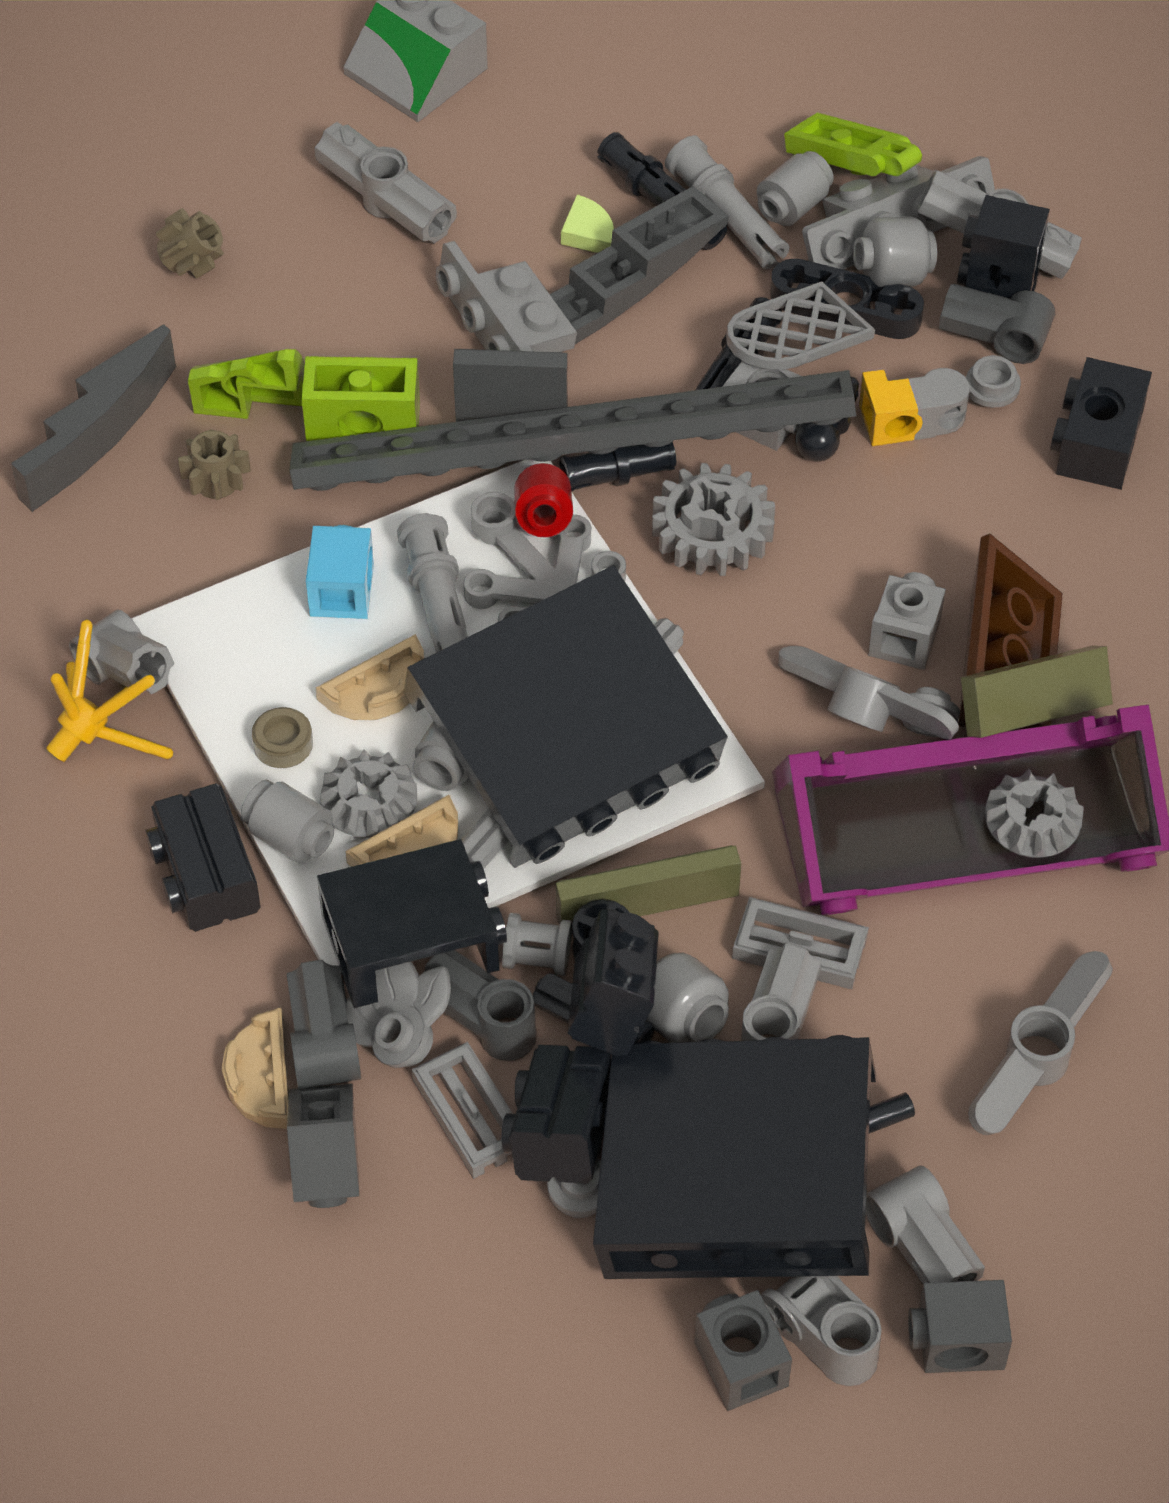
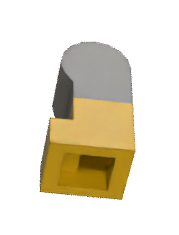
M950 368L934 369L923 377L891 381L887 380L884 370L862 372L859 407L871 445L879 446L932 438L937 435L957 431L963 426L966 418L970 392L969 382L966 377Z

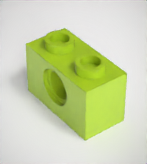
M305 356L302 408L306 441L419 427L420 392L417 358Z

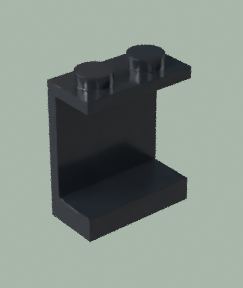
M461 839L317 875L321 916L353 1008L378 1002L376 970L464 947L477 945L487 974L500 970L498 945L507 942L504 920L498 906L488 908L485 897L489 896V890L483 866L480 861L470 862Z

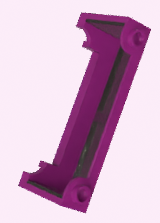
M1149 704L1119 708L1116 710L1117 716L1112 715L1099 718L1088 716L1082 717L1076 722L1007 731L983 738L964 737L845 754L844 751L832 752L824 761H822L819 751L788 755L772 771L803 907L820 905L821 915H833L858 910L856 900L1113 862H1119L1121 872L1156 867V856L1169 852V816ZM1028 769L1031 770L1034 776L1044 778L1054 773L1059 784L1065 788L1074 787L1076 800L1079 805L1084 806L1081 831L1069 848L1049 857H1026L1006 849L992 836L986 823L985 808L990 790H995L1001 784L1005 775L1013 778L1020 777ZM1043 801L1034 802L1030 808H1026V826L1029 827L1032 819L1036 820L1039 814H1044L1045 806Z

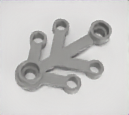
M489 492L480 495L471 506V527L474 534L487 544H499L530 579L499 576L486 569L473 570L464 579L465 601L477 609L489 608L498 599L536 604L576 584L582 552L586 551L591 545L590 522L583 516L573 515L567 528L557 534L559 550L554 568L516 528L515 502L509 496L499 492ZM569 532H579L582 535L570 537L566 534ZM600 552L592 560L591 576L604 568L614 565L625 581L626 561L617 552ZM477 586H486L490 588L489 590L484 592H478L473 590ZM511 606L504 609L498 616V622L525 608Z

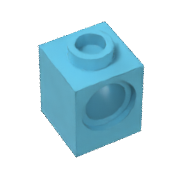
M348 525L334 527L313 526L306 575L310 617L368 619L374 569L371 528H355Z

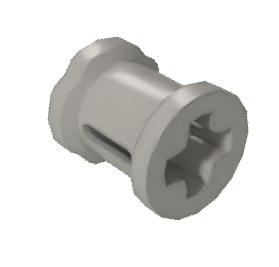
M510 913L506 926L507 942L503 944L502 967L513 969L516 964L553 968L555 975L565 976L570 956L573 922L562 920L559 925L523 921L520 914ZM525 941L550 944L551 948L529 946L525 944Z

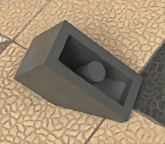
M353 1083L289 1089L287 1135L293 1201H308V1204L312 1207L330 1208L346 1203L347 1197H358L359 1165Z

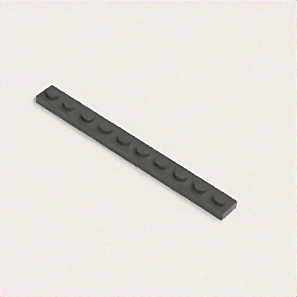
M850 371L831 372L298 442L292 445L289 471L294 490L311 488L316 491L332 489L339 484L366 481L376 484L387 482L395 476L418 473L425 476H438L448 472L450 469L477 466L481 469H492L502 466L506 462L526 459L546 462L555 460L564 454L579 452L606 454L616 450L618 447L641 444L649 447H661L670 444L674 440L694 437L715 440L733 432L748 430L775 432L787 425L810 422L817 425H830L839 422L842 418L856 417L855 400Z

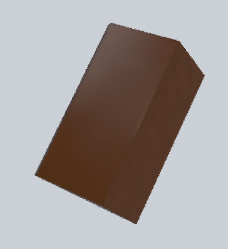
M990 533L982 536L980 539L972 588L963 677L1058 653L1063 593ZM961 692L958 725L959 727H966L963 693ZM1052 720L1014 730L1050 726Z

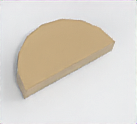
M416 634L316 687L317 700L332 713L352 720H378L399 713L410 704L404 694L407 667L424 659V650Z
M450 795L441 798L345 851L347 864L352 867L458 840V812Z
M277 1008L252 1017V1023L241 1030L234 1040L228 1042L224 1051L222 1074L230 1101L245 1118L265 1127L287 1129L289 1094L282 1009Z

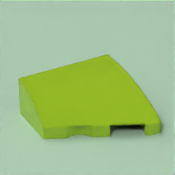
M284 349L241 359L192 367L188 377V385L194 414L248 419L252 401L302 406L305 363L301 354L296 349Z

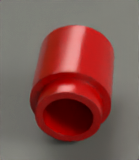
M546 463L535 464L522 471L514 486L515 514L519 525L527 533L536 537H552L561 533L570 524L573 516L572 491L569 478L560 468Z

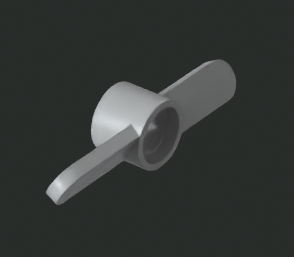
M788 646L779 651L778 665L782 669L834 692L827 710L845 719L882 732L889 715L946 740H950L959 730L957 721L947 711L901 691L899 686L847 666L806 647Z
M1092 951L1080 956L1044 1005L1026 1008L1015 1017L1010 1031L1006 1056L969 1107L970 1123L978 1133L991 1135L1001 1132L1034 1086L1052 1084L1065 1074L1075 1041L1074 1027L1110 978L1113 971L1112 965L1105 953ZM1030 1036L1045 1037L1054 1042L1060 1051L1047 1056L1034 1054L1027 1050L1020 1040Z

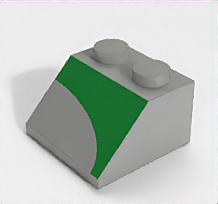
M378 0L344 65V74L416 122H419L488 69L486 22L451 0Z

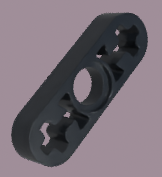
M803 259L784 260L778 263L772 271L771 299L822 281L835 294L849 292L857 295L861 301L849 306L875 329L876 335L892 339H905L915 335L921 328L924 300L921 294L910 286L894 284L880 287L871 280L870 276ZM793 283H799L797 288H791ZM815 296L805 300L815 301ZM824 298L821 299V303L829 304ZM871 301L875 302V309H870ZM792 306L791 313L811 317L813 309ZM896 309L903 310L901 315L894 314ZM819 311L817 319L838 323L839 315ZM845 318L844 324L852 325V324Z

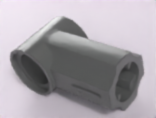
M951 284L945 297L939 329L994 343L995 349L1002 357L1014 363L1027 364L1039 358L1056 311L1053 303L1047 297L1035 291H1019L1009 299L961 285Z
M455 950L434 955L427 962L424 972L435 967L444 966L448 968L451 993L444 1013L481 1038L484 1050L490 1056L499 1060L513 1061L523 1058L531 1052L537 1038L535 1006L531 991L523 983L510 979L499 980L490 973L487 974V971ZM504 1018L516 1019L515 1021H511L508 1023L499 1022L500 1019Z
M323 960L301 963L297 969L287 973L295 1032L290 1033L298 1089L361 1080L353 1023L348 1024L345 989L339 966L327 964Z

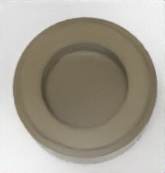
M287 707L274 708L264 712L257 718L252 727V741L256 756L261 762L274 768H290L303 762L309 756L313 747L312 728L308 718L300 711Z

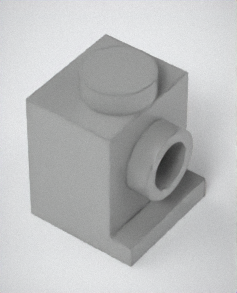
M918 572L907 573L903 578L889 575L878 610L875 612L872 621L868 656L925 670L942 617L946 589L937 587L929 576ZM888 632H889V633H893V634H897V635H901V636H905V637H909V638H913V639H917V642H916V641H912V640H908V639H904V638H900V637H897V636L889 635Z

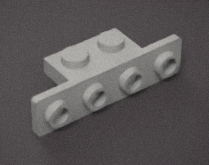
M977 156L940 171L987 194L995 190L990 162L986 157ZM915 165L898 177L884 174L871 180H853L843 184L840 187L839 193L822 199L826 218L805 226L802 230L809 261L839 269L855 265L853 259L854 242L856 238L863 236L867 224L877 218L916 217L924 223L927 230L932 232L947 227L915 211L919 198L933 170Z
M455 241L443 244L440 265L436 268V281L439 290L443 296L451 299L460 312L466 329L470 333L474 332L486 350L563 352L574 348L577 336L576 330L526 261L478 274Z

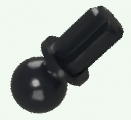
M851 377L854 400L856 402L859 396L858 388L860 385L856 378ZM850 417L842 418L839 422L830 425H817L812 422L802 423L795 437L799 453L804 458L814 462H821L831 458L838 450L840 435L844 434L851 424Z

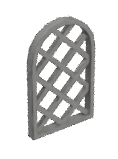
M821 281L746 308L735 314L727 326L726 339L732 353L745 363L762 369L785 370L804 365L874 338L875 329ZM815 296V301L805 300ZM824 298L829 304L821 303V299ZM792 306L813 309L812 316L806 317L791 314ZM785 307V312L775 311ZM819 311L838 314V323L817 319ZM762 316L783 320L781 328L761 325ZM755 318L754 323L745 322L747 320ZM845 318H846L852 325L844 324ZM789 322L809 325L808 334L787 330ZM819 327L836 331L835 339L814 335L815 328ZM735 328L752 331L751 339L734 337ZM842 332L850 333V334H851V335H848V336H846V337L841 338V337H842ZM758 334L778 336V344L757 341ZM785 338L806 342L805 349L785 347ZM812 343L821 345L819 347L811 349ZM755 349L776 353L775 358L755 354Z

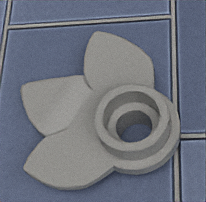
M410 961L375 971L378 994L377 1003L353 1008L350 997L346 999L348 1024L353 1023L356 1043L364 1047H372L376 1058L393 1068L417 1065L428 1055L433 1043L431 1025L445 1012L451 993L448 968L444 966L435 967L419 976Z

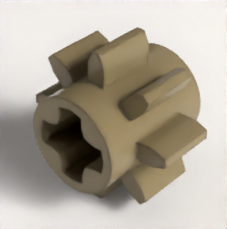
M181 208L164 219L166 226L156 232V236L159 238L157 252L160 260L169 270L177 273L179 276L191 270L192 274L199 278L215 268L214 261L224 254L220 248L223 243V237L219 226L211 217L202 214L200 211L189 217L188 213Z
M210 429L200 433L194 439L186 440L188 455L178 458L181 478L189 479L192 495L195 496L201 493L205 497L220 500L229 496L235 490L241 491L243 489L242 474L250 472L251 469L248 451L240 450L238 435L228 436L224 432Z

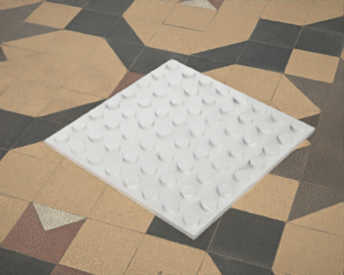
M533 459L520 461L356 527L371 528L374 569L368 619L310 617L306 588L310 546L131 618L140 629L142 635L167 646L174 665L170 669L168 675L169 683L166 686L240 820L241 808L247 795L255 785L263 780H269L273 783L284 782L321 805L320 793L323 786L324 773H331L337 767L340 757L348 761L358 758L363 749L370 756L382 757L389 752L396 763L400 765L408 764L411 776L415 783H417V803L413 814L450 795L458 812V840L462 839L489 808L470 778L464 783L458 784L452 790L441 791L428 786L417 776L414 770V761L416 760L415 748L433 722L426 708L415 712L412 705L408 704L399 713L378 720H352L334 714L317 700L316 687L415 634L424 650V658L436 653L428 628L421 593L412 587L408 581L407 568L410 562L407 550L402 548L397 538L399 525L414 515L429 513L443 516L447 521L448 536L445 540L449 555L455 557L459 566L455 589L463 612L468 637L497 623L499 614L508 607L520 606L527 608L534 605L535 603L498 599L489 608L477 609L465 601L464 579L473 570L486 569L499 576L530 579L499 544H487L474 534L471 527V506L477 497L489 492L506 494L515 502L514 486L520 473L535 464L546 463L553 465L551 461L539 462ZM572 493L573 515L583 516L591 524V545L586 551L582 552L577 578L578 583L591 576L593 558L600 552L611 550ZM517 521L516 528L555 568L559 550L557 535L545 538L533 536L523 530ZM569 532L566 535L578 537L582 534L579 532ZM626 574V584L652 623L655 624L657 619ZM477 586L473 590L478 592H484L489 590L490 588L486 586ZM678 650L674 654L675 658L728 736L718 768L700 781L690 783L686 778L669 787V792L666 796L648 808L640 810L635 805L617 814L616 821L599 834L588 837L583 832L565 842V847L557 855L545 862L535 864L531 859L514 868L510 863L513 846L508 841L484 868L489 896L485 897L488 908L499 906L764 788V779ZM287 707L298 710L308 718L311 724L313 736L312 751L303 762L290 768L270 767L261 762L254 752L252 727L260 715L274 708ZM357 782L358 797L367 794L372 799L376 798L381 804L378 786L370 788L365 783ZM242 821L318 960H323L330 965L339 966L321 916L317 875L351 867L346 862L345 851L369 838L346 834L332 825L334 837L328 849L318 858H310L304 863H297L249 832L248 824Z

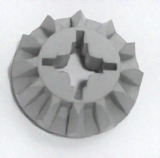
M363 749L358 758L348 761L340 757L337 767L331 773H324L320 801L323 807L331 811L333 816L332 825L338 830L352 836L370 838L413 814L417 803V783H415L411 776L408 764L400 765L396 763L389 752L382 757L370 756ZM357 782L365 783L370 788L378 786L381 804L376 798L372 799L367 794L358 797Z
M1028 769L1020 777L1013 778L1005 775L1001 784L995 790H990L985 808V819L992 836L1006 849L1026 857H1049L1063 852L1075 842L1081 831L1084 806L1078 804L1074 787L1065 788L1059 784L1054 773L1044 778L1034 776L1031 770ZM1043 801L1045 806L1044 814H1039L1036 820L1032 819L1029 827L1026 826V808H1030L1034 802Z

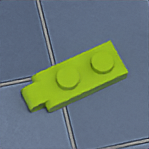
M818 112L784 133L787 153L795 155L812 151L822 156L828 164L848 169L850 173L855 175L877 176L880 173H885L898 177L922 160L921 150L916 145L911 144L910 140L904 135Z

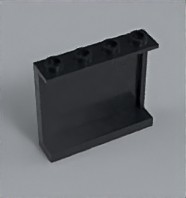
M614 565L407 667L404 687L406 698L415 712L423 708L427 709L512 844L510 863L514 868L531 859L535 864L551 859L565 847L566 841L583 832L588 837L599 834L616 821L617 814L635 805L640 810L654 805L669 792V787L686 778L690 783L704 779L720 765L719 760L728 738Z
M834 1035L825 1039L789 1040L783 1037H769L755 1041L704 1039L699 1042L660 1043L646 1040L633 1044L628 1055H620L618 1057L612 1054L593 1246L604 1279L869 1276L870 1251L865 1232L870 1091L871 1082H876V1070L870 1038Z

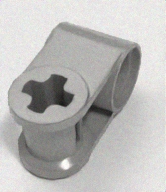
M839 1276L792 1277L776 1291L774 1289H766L760 1294L779 1333L787 1340L793 1342L824 1372L827 1378L836 1384L854 1386L869 1380L876 1372L881 1341L880 1320L875 1312L841 1281ZM850 1337L859 1340L864 1346L859 1349L848 1350L841 1348L835 1342L841 1338Z

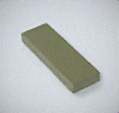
M1092 645L961 677L967 737L983 738L1113 704L1107 646Z
M730 845L556 882V917L558 924L562 920L573 922L575 914L582 906L591 901L601 899L616 901L625 906L630 913L645 916L739 896L742 863L736 845Z

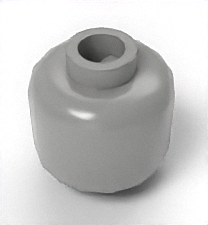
M916 217L877 218L867 224L862 237L856 238L853 247L854 264L858 270H863L864 275L870 276L877 286L883 287L894 284L910 287L917 286L923 282L927 273H931L935 268L937 262L936 238L931 230H927L924 223Z
M684 952L669 954L657 960L654 1006L646 1021L651 1022L655 1031L671 1043L699 1042L704 1039L714 1038L725 1025L729 1014V990L722 978L697 958Z

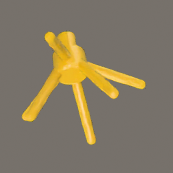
M83 620L80 626L75 662H68L66 664L67 685L61 674L54 673L51 676V683L65 710L57 718L63 727L51 740L46 749L56 758L65 762L81 741L91 744L96 737L164 759H171L174 754L171 748L105 726L108 722V716L132 701L155 683L152 675H146L131 686L125 687L99 707L83 697L93 627L90 620Z

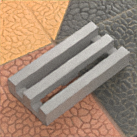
M749 897L733 946L732 959L764 966L769 949L783 947L787 943L806 948L811 956L821 961V971L817 981L853 989L856 972L861 962L862 951L866 945L869 927ZM755 921L793 931H790L788 934L754 924ZM813 936L848 944L850 948L847 949L815 941Z
M466 1042L413 1068L412 1079L474 1179L485 1173L484 1167L494 1163L495 1167L506 1163L507 1156L512 1153H505L503 1151L502 1139L497 1141L452 1067L461 1063L501 1129L505 1114L513 1113L473 1049ZM436 1074L440 1076L484 1147L483 1149L477 1151L432 1076Z

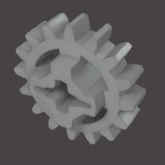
M701 463L699 475L693 476L685 468L679 470V484L665 480L662 483V496H654L652 536L659 537V551L661 554L675 551L674 565L677 567L685 565L688 561L694 562L695 571L698 575L704 573L707 565L715 566L720 576H726L727 564L734 563L741 570L748 569L749 554L762 559L765 555L766 542H772L774 537L775 503L767 501L768 488L765 484L751 488L752 473L748 471L741 474L738 478L731 476V465L724 464L720 473H712L707 463ZM681 511V517L676 519L678 513ZM750 520V524L745 529V521Z

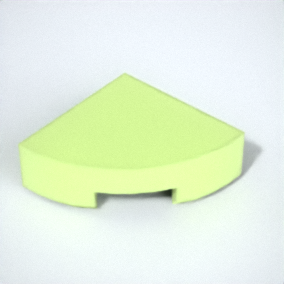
M577 195L561 230V245L596 253L610 247L614 226L609 214L593 200Z

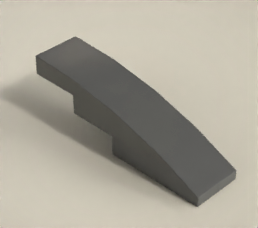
M692 186L615 228L612 231L611 246L571 267L569 284L550 294L576 330L575 344L606 326L651 293L728 224L729 216L697 188Z
M164 324L77 378L75 382L79 399L44 420L47 440L11 463L18 498L31 512L79 479L122 439L150 407L176 368L171 330Z

